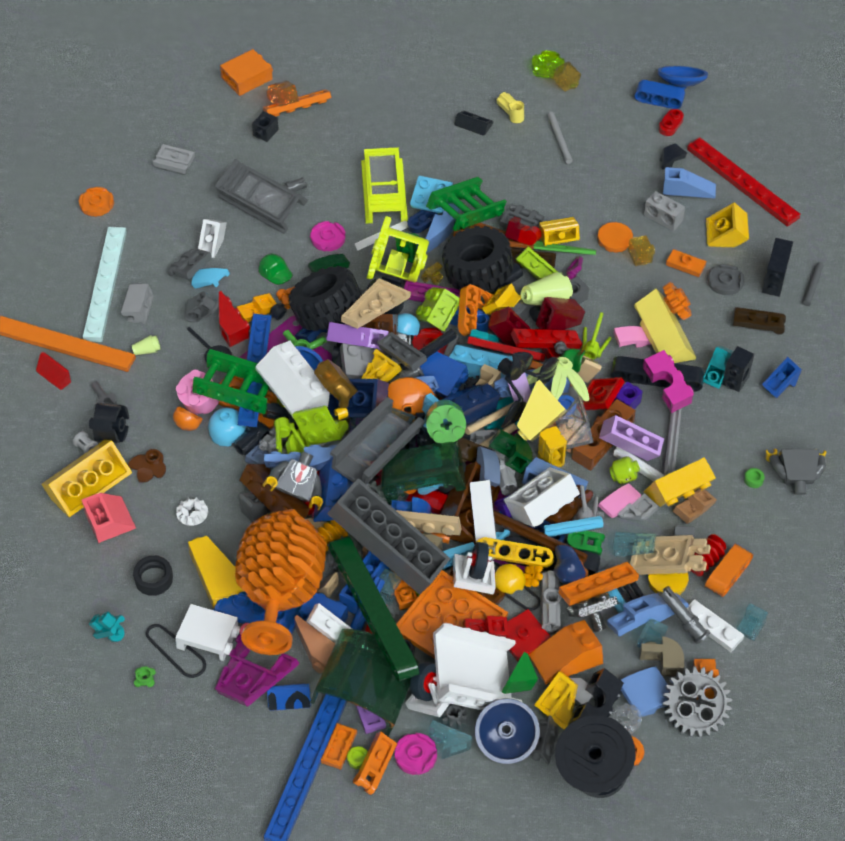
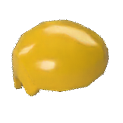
M504 564L496 570L495 587L499 591L512 595L515 591H522L526 583L525 575L517 565Z

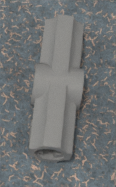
M488 447L495 451L498 456L500 465L499 486L502 494L509 495L518 490L514 477L515 470L505 465V455Z
M547 571L542 573L543 577L541 580L540 608L542 610V629L547 632H554L560 630L561 595L558 593L560 581L554 571Z

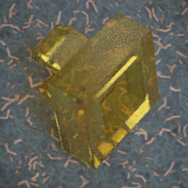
M438 261L427 268L422 274L421 279L424 283L429 280L434 285L441 283L444 277L440 270L443 266Z

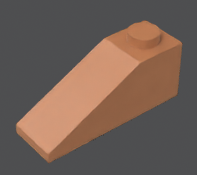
M296 615L294 617L295 629L313 669L317 673H323L329 677L341 664L340 658L344 657V650Z

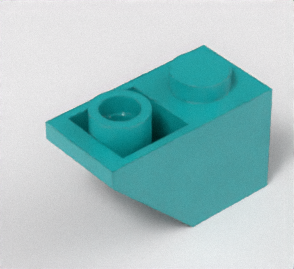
M722 346L715 348L704 375V383L720 389L727 361L734 351Z

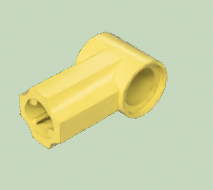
M501 93L497 98V104L510 116L512 123L523 122L524 103L516 101L509 93Z

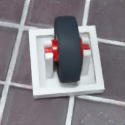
M476 542L472 553L468 552L466 556L454 555V587L494 594L496 589L494 561H491L492 557L489 556L488 544Z
M424 662L418 665L419 675L411 677L410 688L412 695L405 704L410 710L440 717L450 703L438 701L436 665Z

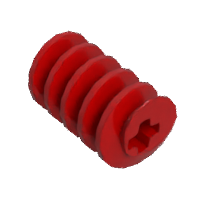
M711 534L706 538L707 545L711 546L709 554H702L703 561L707 563L706 570L694 571L691 569V572L698 577H701L703 572H707L709 567H713L714 562L717 563L720 558L725 556L726 543L716 534Z

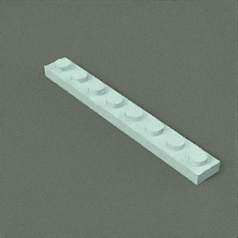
M108 227L83 340L90 342L103 341L127 233L126 228Z

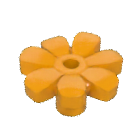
M532 565L525 567L526 587L539 586V581L543 577L542 573H540L543 567Z

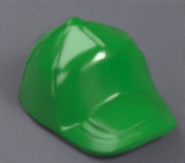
M267 254L260 260L258 272L270 282L281 285L293 277L286 262L279 255Z
M567 349L560 357L568 358L573 364L572 369L578 373L581 369V361L585 350Z

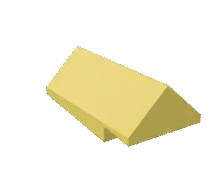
M655 289L635 303L634 307L642 319L640 326L656 353L665 350L667 355L673 358L674 363L696 359V355L675 314L671 312L662 293Z

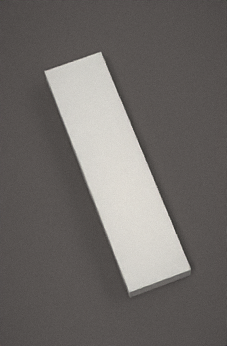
M490 480L470 482L476 542L482 537L496 539ZM494 544V548L489 547V549L493 550V554H496L495 547L497 544Z

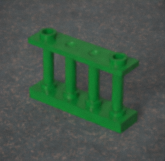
M475 177L431 192L426 207L430 210L441 207L456 220L453 230L458 231L501 216L507 201L505 199L498 202L491 200L480 190L483 180ZM475 195H476V196H477L479 199H481L487 206H484V207H483V206H482L477 200H475L472 196H475ZM465 199L475 210H471L460 200ZM452 203H453V204H454L456 207H458L464 214H461V215H460V214H459L456 210H454L449 204H452Z
M212 349L207 353L206 367L208 370L203 379L195 376L193 378V393L262 414H266L268 398H265L270 387L255 369L258 363ZM216 370L227 373L221 384L211 381ZM234 376L244 378L239 390L228 387ZM252 381L263 384L258 395L247 392Z

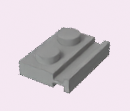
M163 144L156 155V159L153 160V165L186 174V170L189 169L195 158V153Z

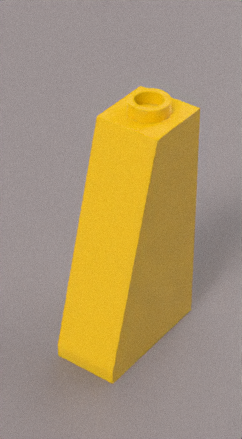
M208 536L197 537L188 542L189 554L213 609L218 600L244 591L236 583V567Z

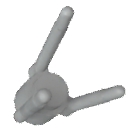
M581 485L582 507L573 517L574 520L596 517L598 496L595 497L593 509L590 510L586 504L584 486Z

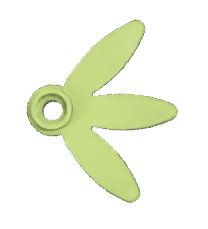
M558 357L559 361L551 385L553 396L557 400L560 398L564 391L567 377L583 401H589L587 387L582 378L572 369V362L566 357ZM541 367L535 369L532 372L540 373ZM531 375L527 376L529 385L537 382L538 378Z

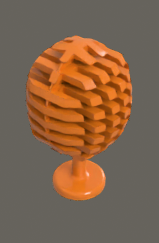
M294 509L272 512L253 521L246 528L239 543V550H237L235 565L236 583L248 594L247 596L250 600L266 610L264 621L251 622L244 627L241 640L247 648L260 654L279 655L291 648L292 634L286 627L276 623L278 612L296 608L309 601L316 594L323 578L326 559L325 538L314 528L315 526L308 519L305 520Z

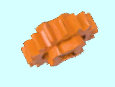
M671 282L663 286L664 293L666 294L664 300L673 314L677 313L683 320L689 318L692 315L688 307L691 303L682 288L677 289Z

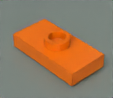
M673 249L666 261V266L700 277L707 261Z
M337 723L323 753L321 763L341 770L348 751L357 735V730Z

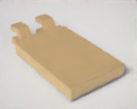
M693 535L639 537L635 542L630 565L639 575L687 573L691 569L694 571H705L707 563L703 561L702 554H709L711 546L707 545L706 539H694Z

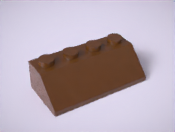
M477 462L466 465L462 478L450 490L441 515L459 517L462 528L460 535H444L450 537L451 540L465 544L473 542L474 545L476 544L470 482L480 481L481 466ZM491 486L493 507L498 497L500 486Z

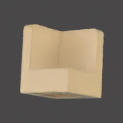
M484 364L480 371V379L476 385L488 383L494 388V382L501 379V372Z

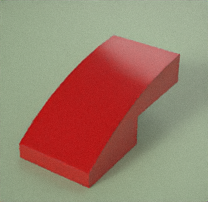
M416 489L414 493L409 494L406 501L412 502V497L423 499L430 504L432 512L440 515L448 495L437 491L421 495L418 493V489Z
M487 616L485 620L465 618L462 622L463 628L487 632L495 636H509L507 617Z

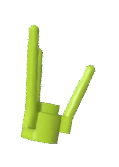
M600 312L592 339L588 342L587 327L583 329L581 350H585L584 356L593 360L601 357L603 350L612 339L608 337L601 347H599V343L596 341L603 312Z
M285 417L276 419L274 427L276 432V449H278V452L282 453L281 438L288 437L291 431L304 450L306 446L296 431L294 423H289L288 418Z

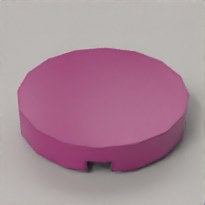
M330 221L318 223L312 228L310 233L312 245L321 251L339 249L343 246L346 237L344 228L339 223H330Z
M422 733L404 735L397 742L395 748L397 766L403 772L411 775H421L428 772L437 761L435 742L429 736Z

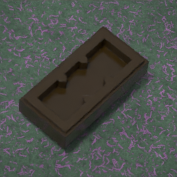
M461 437L455 441L451 454L474 463L477 462L479 446L489 450L492 449Z

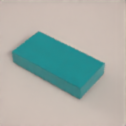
M475 329L471 330L470 333L472 337L499 343L500 340L498 336Z

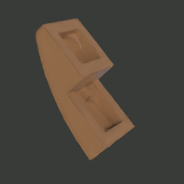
M699 489L688 500L675 506L673 512L688 524L706 512L716 503L717 499L706 490L701 491Z

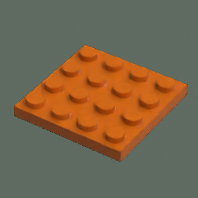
M441 570L434 581L419 595L396 625L404 639L409 640L412 645L435 659L433 632L443 623H450L463 628L462 622L465 618L485 620L487 616L507 617L508 612L476 591L454 587L453 577Z

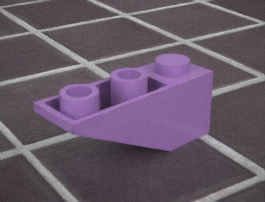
M329 322L326 341L380 349L377 342L387 336L388 331L366 327L357 329L346 324Z

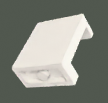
M190 604L176 635L177 649L185 651L186 646L189 645L219 654V659L224 661L226 655H230L233 648V639L239 635L238 617Z

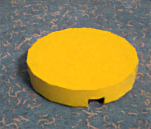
M688 572L648 574L649 586L655 593L664 592L663 589L669 586L674 593L680 595L685 591L689 581Z

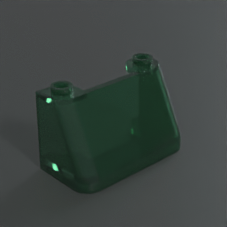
M448 441L399 451L381 471V488L389 505H392V500L398 501L400 495L406 497L405 491L443 484L444 488H449L448 485H453L456 487V491L466 490L462 452L458 442Z

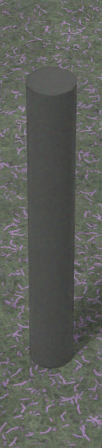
M821 262L816 264L803 301L805 306L811 304L824 266Z

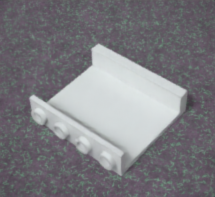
M443 623L433 632L438 701L483 710L489 703L503 698L515 699L511 697V693H502L509 679L507 651L516 644L515 640L491 635L487 632L471 630L470 628L454 626L450 623Z

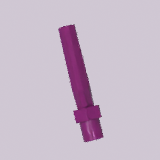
M576 257L567 269L566 274L569 280L577 277V273L581 271L583 257Z

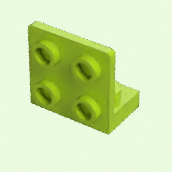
M432 287L426 292L425 300L417 308L415 317L418 321L428 322L442 332H445L459 307L460 298L445 288Z
M325 405L296 411L292 414L308 446L341 440L349 427L346 420L334 421Z

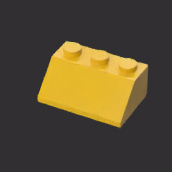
M704 457L655 480L643 492L659 507L666 504L670 507L679 502L678 498L682 496L686 499L694 495V491L699 488L701 491L712 486L711 482L716 477Z

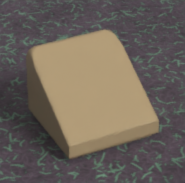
M335 572L326 577L316 593H322L329 598L339 585L338 573Z

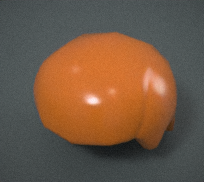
M180 406L173 413V420L177 427L186 431L196 430L203 418Z

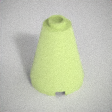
M555 272L524 286L520 294L521 299L525 304L542 306L545 297L569 299L573 294L572 284L567 276L562 275L563 273Z

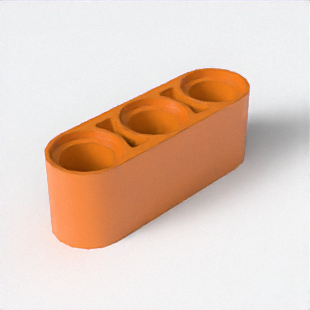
M735 544L709 576L705 587L724 597L748 567L754 554Z

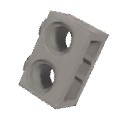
M655 191L646 201L644 216L674 232L683 222L685 206Z

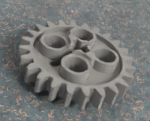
M693 667L692 673L686 668L684 669V676L680 672L676 673L678 680L670 678V682L673 685H666L665 688L669 693L662 694L663 697L668 699V701L662 703V705L668 706L664 714H671L667 721L674 720L676 722L673 727L674 729L681 726L682 734L689 730L690 737L693 736L695 731L698 737H702L703 731L708 736L710 735V728L717 732L718 727L716 724L724 726L722 718H729L725 711L732 710L730 706H727V703L731 702L732 699L726 698V694L731 691L723 689L727 683L723 682L720 684L718 682L721 677L720 675L713 678V670L705 674L704 667L701 668L700 672L697 671L696 667ZM684 684L692 685V695L684 692ZM706 688L714 691L713 699H708L705 696L704 691ZM681 696L690 700L699 697L698 700L700 702L714 703L716 707L700 704L696 707L695 702L682 701L678 697ZM681 705L689 707L690 713L688 716L680 713ZM702 709L710 712L711 717L709 720H704L701 717Z

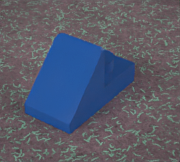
M787 357L762 385L774 397L778 398L789 385L796 386L802 369Z

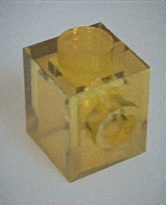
M568 61L556 68L552 79L566 92L570 89H575L579 85L581 74Z
M647 236L629 239L628 252L634 265L639 266L652 263L655 248L653 244H650Z

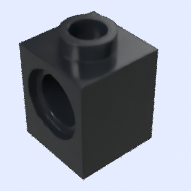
M263 111L252 123L253 136L268 142L279 130L278 117Z

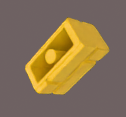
M574 217L539 222V229L542 232L541 241L545 246L580 239L579 224Z
M557 427L546 428L540 433L538 458L560 468L565 464L567 441Z

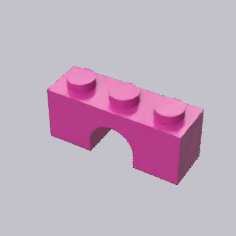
M665 350L644 359L643 369L652 383L658 380H666L671 384V386L663 389L662 399L671 413L692 403L694 392L691 386L685 383L682 372L676 369L673 358L667 355Z

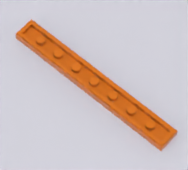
M0 317L1 336L125 372L130 370L136 359L135 354L7 317Z

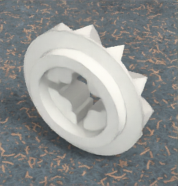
M188 497L186 501H181L177 507L176 515L181 523L194 526L206 519L208 507L204 500L200 501L197 497L195 499ZM193 507H195V511H193L189 516L188 510H191Z

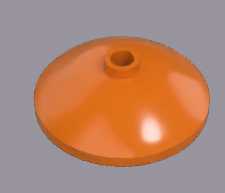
M413 377L396 379L389 383L388 398L393 400L391 412L411 424L414 421L415 413L424 412L422 407L425 396L430 393L434 396L435 394L430 386L420 379ZM411 407L412 410L406 412L404 408ZM389 420L385 421L386 425L398 432L400 427Z

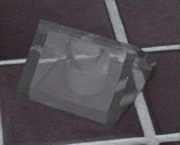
M578 396L567 409V412L556 422L561 435L567 441L566 449L593 443L582 398Z

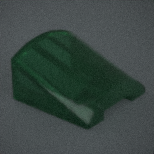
M342 629L310 703L314 704L318 694L322 693L360 706L389 723L385 735L389 737L409 690L411 678L400 682L396 680L372 633L354 629Z

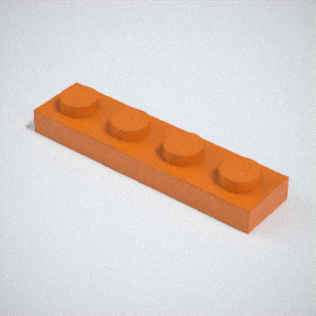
M324 89L264 106L263 111L276 117L284 111L290 113L298 107L308 108L312 103H325L327 99L332 97L330 91Z
M625 562L560 586L558 593L571 606L638 581L639 574L629 562Z

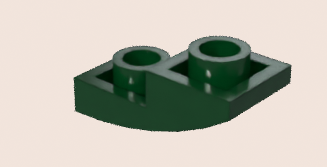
M333 254L310 262L308 267L312 272H317L319 269H326L330 266L349 268L350 261L344 254Z

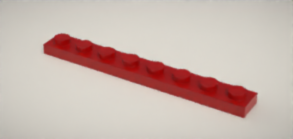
M701 137L688 145L687 150L785 226L788 227L800 219L801 214Z

